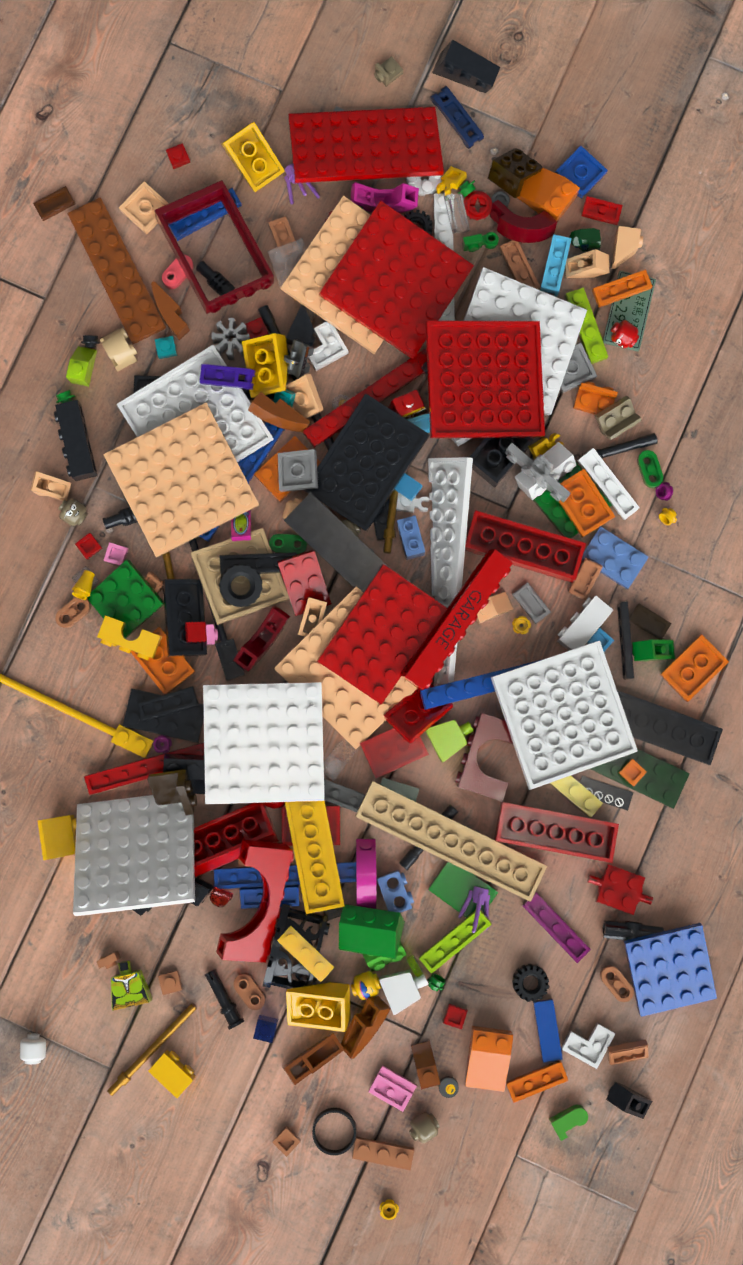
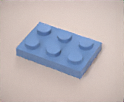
M600 526L586 547L582 561L586 557L603 565L600 573L625 589H629L649 557Z

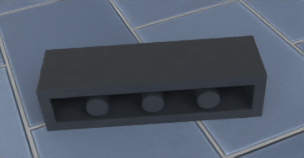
M78 400L55 405V420L60 424L58 434L65 446L62 448L64 458L68 459L69 464L66 466L68 476L72 477L75 481L98 476L82 405Z

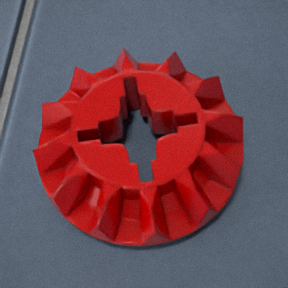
M474 191L468 194L463 201L464 214L476 221L486 219L491 213L493 204L489 195L482 191ZM477 200H478L479 205H480V206H483V207H480V209H479L478 212H477L476 208L473 207V206H475Z

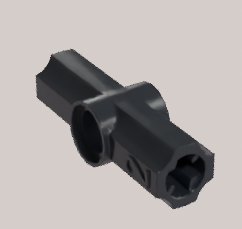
M604 920L602 927L603 938L623 941L664 931L663 927L643 925V923L625 921L624 923Z

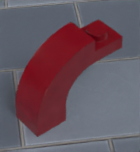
M499 200L493 202L490 217L498 224V233L508 239L522 243H536L552 237L558 222L545 210L532 217L516 215Z
M276 605L272 607L259 629L241 647L233 661L249 672L267 653L291 616Z

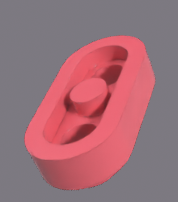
M184 255L193 271L194 264L192 259ZM177 258L162 274V281L169 289L179 287L187 278ZM170 275L174 276L172 280L168 279Z

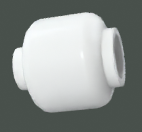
M30 1033L27 1035V1038L22 1039L20 1042V1059L25 1061V1064L30 1065L41 1063V1060L46 1057V1039L40 1037L38 1033Z

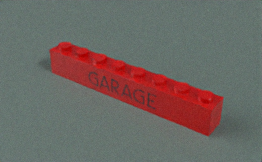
M489 549L400 676L421 690L431 685L432 677L443 668L444 660L447 656L449 657L453 654L456 643L465 637L468 626L477 620V614L480 609L486 607L490 595L495 593L500 587L499 582L510 573V567L513 564L496 549Z

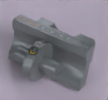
M298 339L293 340L290 355L284 356V361L288 363L287 373L295 375L298 379L304 376V374L309 373L310 365L307 363L308 356L313 355L314 347Z

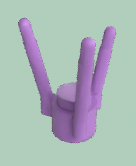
M290 164L285 168L286 176L284 179L287 183L290 204L292 205L294 201L291 182L293 184L296 183L293 164ZM301 182L298 183L303 195L306 196L307 193ZM306 182L313 194L319 199L320 195L311 182Z
M474 886L473 891L469 890L468 897L458 915V918H462L473 898L472 902L477 903L472 933L476 932L481 904L484 905V914L489 919V890Z

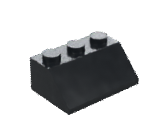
M165 754L163 772L186 769L189 780L192 781L194 794H205V756Z

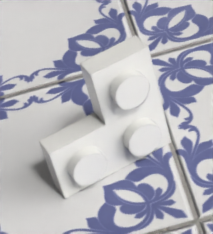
M327 321L314 328V332L322 345L315 348L313 355L308 356L314 369L318 371L347 355L349 351L335 327Z
M596 1023L588 1040L570 1031L561 1049L597 1069L615 1033Z

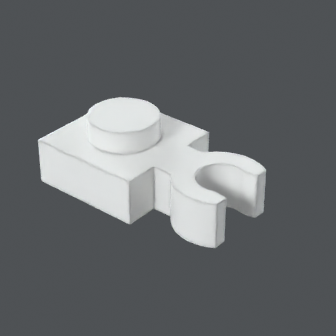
M398 493L396 511L414 513V508H418L421 512H427L428 508L422 507L421 503L424 501L429 502V498L421 497L416 499L415 497L411 502Z

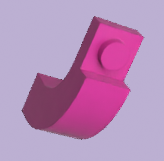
M355 182L351 187L350 201L362 206L363 210L373 212L379 202L382 201L398 213H403L418 206L419 188L402 183L393 189H375Z
M356 839V906L376 909V839Z

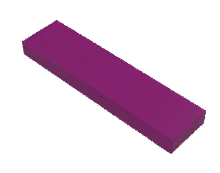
M535 892L531 902L527 900L522 905L576 963L591 950L537 892Z

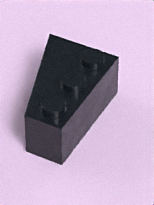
M452 40L439 54L432 73L479 92L487 93L493 87L500 67Z

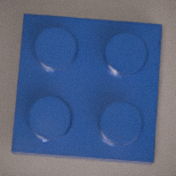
M580 146L555 173L566 177L580 187L578 196L582 199L607 174L608 170Z

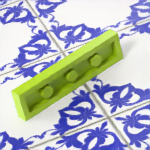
M584 288L566 293L567 302L587 310L579 336L591 364L607 359L608 354Z
M481 909L475 933H472L476 910L419 956V960L431 974L492 925V922Z

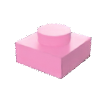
M109 542L103 561L120 566L125 561L129 549Z
M214 624L206 625L207 645H214L215 640H218V630L214 629Z

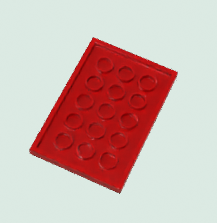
M383 564L317 662L382 705L400 679L401 672L448 608Z

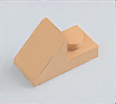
M36 471L30 490L39 496H49L61 501H67L71 483Z

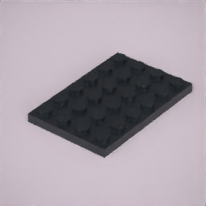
M365 394L318 466V488L306 489L304 491L308 494L311 492L319 501L363 530L368 531L430 434Z

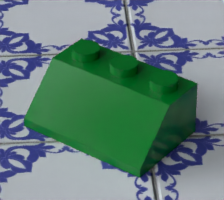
M344 904L345 907L342 909L339 921V950L396 959L405 923L401 913Z

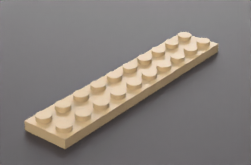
M374 781L371 782L355 817L530 902L547 868L546 865Z

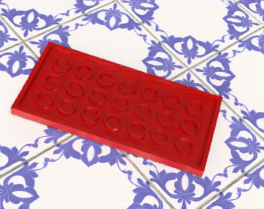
M436 107L288 114L295 183L441 176L444 173Z

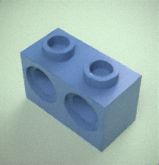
M416 515L397 520V527L406 560L425 556V548Z
M399 870L377 877L388 911L401 913L412 909L411 903H414L411 892H406L404 885L408 884L404 873L400 874ZM390 878H396L398 885L395 888H390L387 885V881ZM398 896L405 899V903L401 907L394 904V899Z

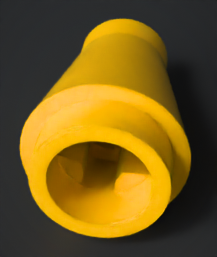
M84 570L72 588V595L81 600H86L87 597H90L95 574Z

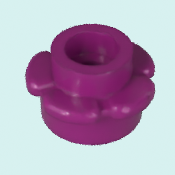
M668 482L660 484L656 487V496L661 500H670L673 495V487Z
M159 735L153 740L154 750L157 753L169 752L172 746L170 738H167L165 735Z

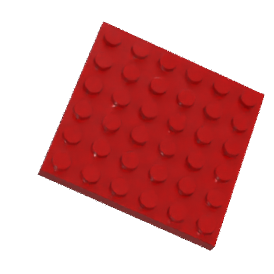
M380 201L320 291L319 296L411 359H414L426 341V322L439 321L474 265Z
M540 321L426 322L430 438L545 436Z

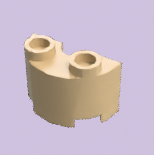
M123 328L117 329L99 339L117 372L137 362L134 356L137 352L132 344L128 345L125 339L128 336Z

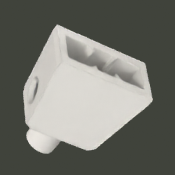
M410 970L379 977L393 1015L398 1014L421 998L418 989L428 985L424 974L413 978Z

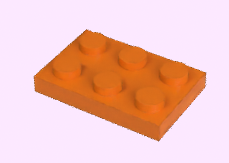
M296 436L288 441L254 473V476L279 502L292 491H279L278 453L308 450ZM317 459V467H318L321 462Z
M585 469L560 483L571 494L564 503L562 501H559L582 538L616 517Z
M158 627L152 633L162 638L154 658L149 657L146 660L137 657L138 652L132 650L130 652L165 695L174 690L196 671L184 656L168 657L166 633L161 627Z
M701 634L660 675L686 702H689L729 661Z

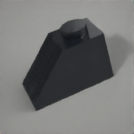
M304 305L300 306L286 337L287 344L291 346L293 340L296 339L312 347L316 342L314 328Z
M617 1082L609 1089L606 1098L607 1101L623 1112L644 1119L653 1102L631 1088Z

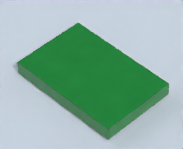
M450 862L446 863L428 889L459 913L468 897L469 890L473 891L474 886L489 890V905L498 894L495 889L477 876ZM473 898L463 914L466 918L476 910L477 903L472 902ZM481 904V910L484 913V905Z

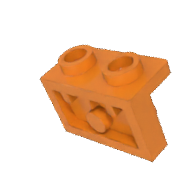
M592 382L581 383L573 409L596 415L614 404L618 392L614 391L611 387H598Z

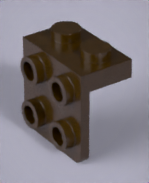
M515 148L493 159L488 179L512 197L517 198L520 196L524 180L541 172L542 165L530 158L522 150Z
M186 769L150 774L148 776V782L157 805L182 803L185 815L194 814V806H197V797L193 792L192 781L189 780Z

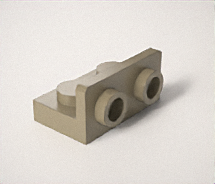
M628 396L623 397L595 415L601 433L610 440L618 437L621 433L642 421L641 417L635 413L631 399Z

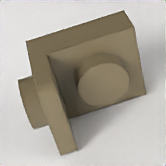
M392 56L381 65L379 63L375 64V78L386 87L403 74V69Z

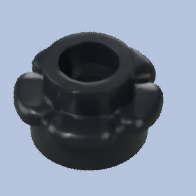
M92 335L83 336V341H81L82 344H85V348H96V344H100L98 336Z

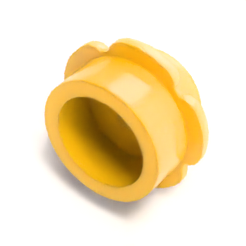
M663 508L659 514V519L663 524L669 526L677 521V514L671 508Z
M519 616L512 622L513 631L517 634L521 633L524 635L531 628V622L525 616Z
M392 1199L382 1202L379 1207L380 1215L387 1220L396 1218L399 1212L398 1204H395Z

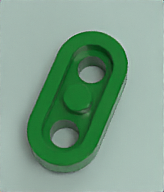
M650 450L643 451L637 459L643 482L649 488H656L663 482V473L657 455ZM645 458L649 459V464L644 463ZM649 477H655V482L650 481Z
M275 534L269 541V546L275 553L296 552L298 555L307 550V542L299 535ZM281 540L282 545L276 546L275 542ZM297 541L301 542V546L298 548L294 546V543Z

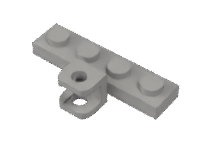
M513 443L508 446L505 453L509 461L519 464L522 467L521 470L527 476H531L536 480V483L541 488L548 489L551 492L550 495L556 501L564 503L571 493L549 475L554 468L549 460L539 454L533 461Z

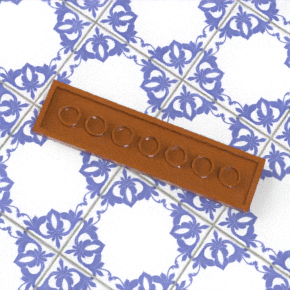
M101 197L68 212L67 214L131 343L135 344L166 329Z

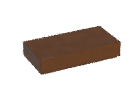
M65 186L33 204L42 221H45L75 205V202Z

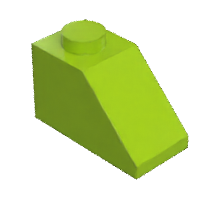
M77 347L70 358L66 378L70 383L89 387L97 350Z

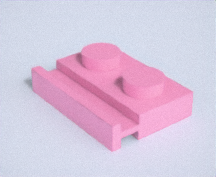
M382 1065L368 1092L403 1112L417 1084Z

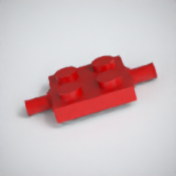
M607 864L605 873L601 878L591 874L588 877L590 878L587 881L588 883L598 886V895L595 902L634 915L637 904L640 901L649 905L652 904V901L649 900H653V897L642 894L645 877Z

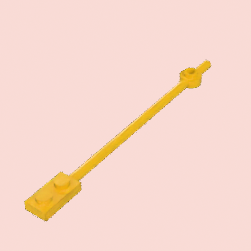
M0 674L1 683L113 736L112 743L143 758H147L153 746V740L120 724L117 729L108 726Z

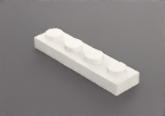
M594 448L577 460L623 520L640 508Z

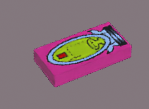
M251 510L231 519L232 541L251 540Z

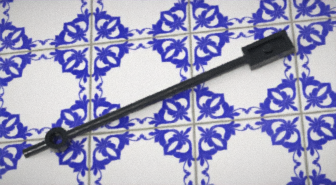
M196 538L190 540L189 544L192 552L199 550ZM210 608L220 639V643H216L215 646L226 681L244 676L243 667L233 661L238 654L234 639H227L223 623L216 624Z

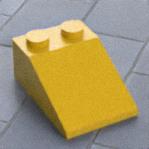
M255 122L249 123L221 143L234 165L254 192L285 172Z
M274 333L242 341L246 368L255 370V376L252 378L254 386L253 390H250V397L255 398L260 392L268 395L286 391L288 363L284 361V356L288 355L285 335Z
M74 815L37 820L43 861L75 854L77 818Z
M328 982L287 989L288 1025L346 1031L351 1018L350 984Z

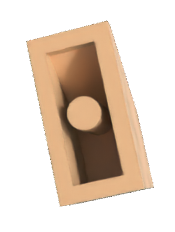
M618 227L615 234L611 269L620 266L636 254L638 248L642 247L643 236H640L641 229Z
M595 249L568 258L565 265L566 278H595L610 273L609 255Z
M506 592L489 597L486 607L478 612L476 621L478 624H481L513 610Z
M308 597L297 632L298 635L306 636L323 619L327 602Z

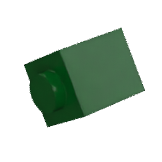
M652 639L632 642L634 661L675 659L673 640Z

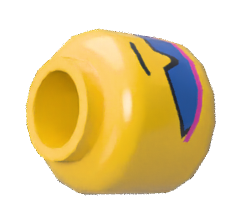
M371 971L354 976V984H351L354 996L358 995L361 1000L378 995L379 989H381L378 975L376 973L373 974Z

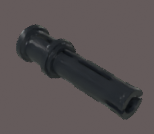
M216 969L205 974L221 1006L220 1013L224 1014L229 1024L228 1029L230 1030L243 1023L244 1019L240 1017L236 1009V1003L231 1002Z

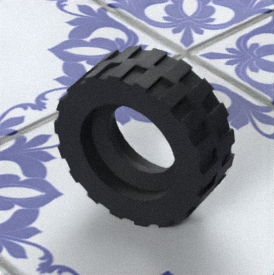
M235 564L223 572L220 577L219 588L222 597L229 604L244 607L255 603L260 597L263 583L261 576L254 568L245 564ZM237 576H244L250 581V589L244 595H237L232 591L231 583Z

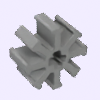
M228 318L229 329H226L222 322L219 321L216 326L218 332L222 334L212 332L211 338L214 344L219 343L215 345V348L220 356L228 348V352H226L228 360H234V349L240 352L241 357L244 356L241 344L242 341L249 340L250 335H243L247 333V327L243 322L235 329V318Z

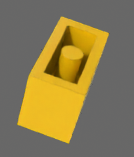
M167 1049L151 1066L148 1072L173 1096L178 1098L196 1076L194 1075V1070L186 1064L184 1066L179 1061L180 1057L174 1051L170 1052Z

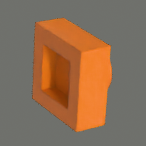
M630 759L618 773L628 783L635 786L647 771L634 759Z

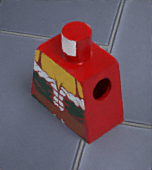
M413 390L393 399L388 407L394 412L396 410V413L405 419L417 417L428 412L418 390Z

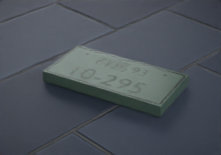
M619 271L617 279L629 276L632 273ZM649 278L653 286L650 290L611 303L603 337L604 344L620 347L611 340L612 332L610 330L616 322L620 323L623 320H627L638 328L639 339L633 347L625 349L639 352L656 279Z

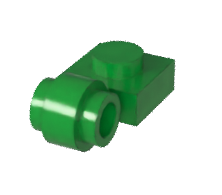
M488 232L484 236L477 234L463 237V251L474 252L482 248V245L488 249H494L498 245L499 237L494 232Z

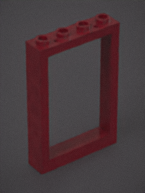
M223 180L155 210L156 220L206 314L210 312L216 313L221 307L233 305L239 299L250 297L256 291L268 289L274 284V275ZM218 202H222L262 277L208 301L168 225Z

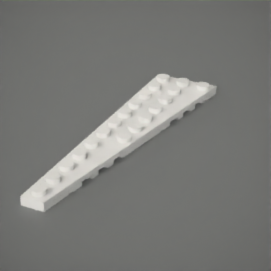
M469 457L428 458L429 482H432V492L429 493V500H432L430 519L433 521V528L430 530L432 596H435V600L448 608L462 588L473 458ZM457 643L454 646L455 651L449 657L447 656L444 660L443 668L438 673H435L434 687L454 682Z

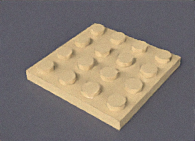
M263 528L252 531L251 540L232 541L231 538L190 553L217 625L289 600L280 573L259 574L263 583V589L260 597L250 606H233L220 593V555L272 553ZM244 576L235 577L231 583L232 591L237 595L246 594L250 589V581Z

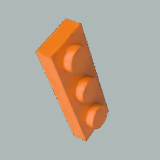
M645 269L592 289L598 308L650 290L653 286Z
M559 1060L507 1081L506 1085L513 1103L569 1080L562 1062Z

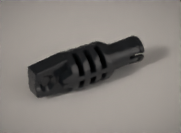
M204 261L197 265L196 270L207 279V284L219 296L235 289L220 272L213 271Z
M130 507L121 509L118 514L103 518L106 530L122 524L123 526H128L138 522Z

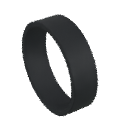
M328 1108L322 1111L313 1124L312 1136L314 1143L320 1151L328 1155L335 1156L347 1152L352 1147L356 1138V1124L353 1117L341 1108ZM329 1113H340L346 1116L354 1129L353 1138L350 1143L339 1150L325 1148L316 1138L315 1127L317 1122Z

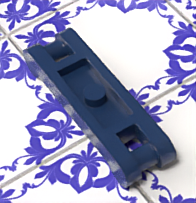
M444 86L438 94L434 93L430 96L432 103L438 107L460 136L466 148L470 149L474 146L473 143L484 139L482 131L447 86ZM472 131L473 135L469 137L467 133Z

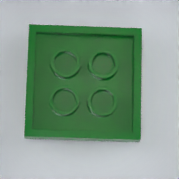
M576 463L577 466L571 472L561 477L558 482L562 483L582 470L581 467ZM546 489L542 495L537 496L533 501L562 536L570 539L579 532L559 501H556L550 495L551 492ZM599 490V492L601 493L602 497L604 498V500L606 501V503L608 504V506L611 507L612 504L607 500V498H606V497L602 494V492Z
M125 560L91 592L90 597H87L103 619L106 615L126 623L123 629L125 639L164 605V601L130 560Z

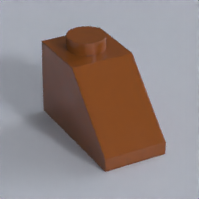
M430 1040L411 1045L421 1090L441 1085Z

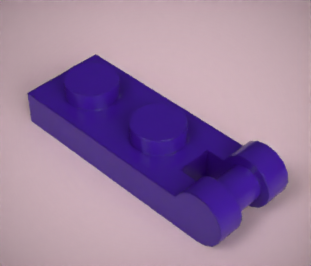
M201 364L199 383L253 390L252 378L255 376V370ZM240 375L245 376L244 382L239 381Z

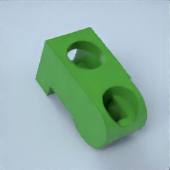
M576 1104L549 1118L562 1141L568 1138L565 1132L575 1126H582L587 1123L588 1113L583 1106Z

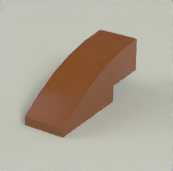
M153 281L151 286L157 307L170 331L180 341L190 331L188 325L179 317L182 313L181 308Z
M262 392L256 396L248 409L249 412L267 423L290 431L303 433V430L310 424L309 420L282 399L275 403Z
M379 996L367 998L361 1013L354 1015L341 1042L345 1049L344 1052L351 1059H354L370 1042L391 1009Z
M332 1033L282 1068L291 1082L296 1085L345 1049L335 1034Z

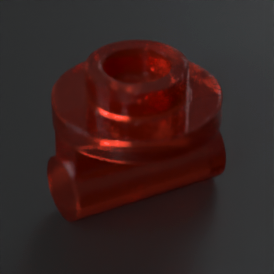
M214 887L210 893V901L217 907L226 906L233 897V893Z

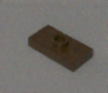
M637 604L629 617L630 622L659 640L663 639L672 624L641 604Z

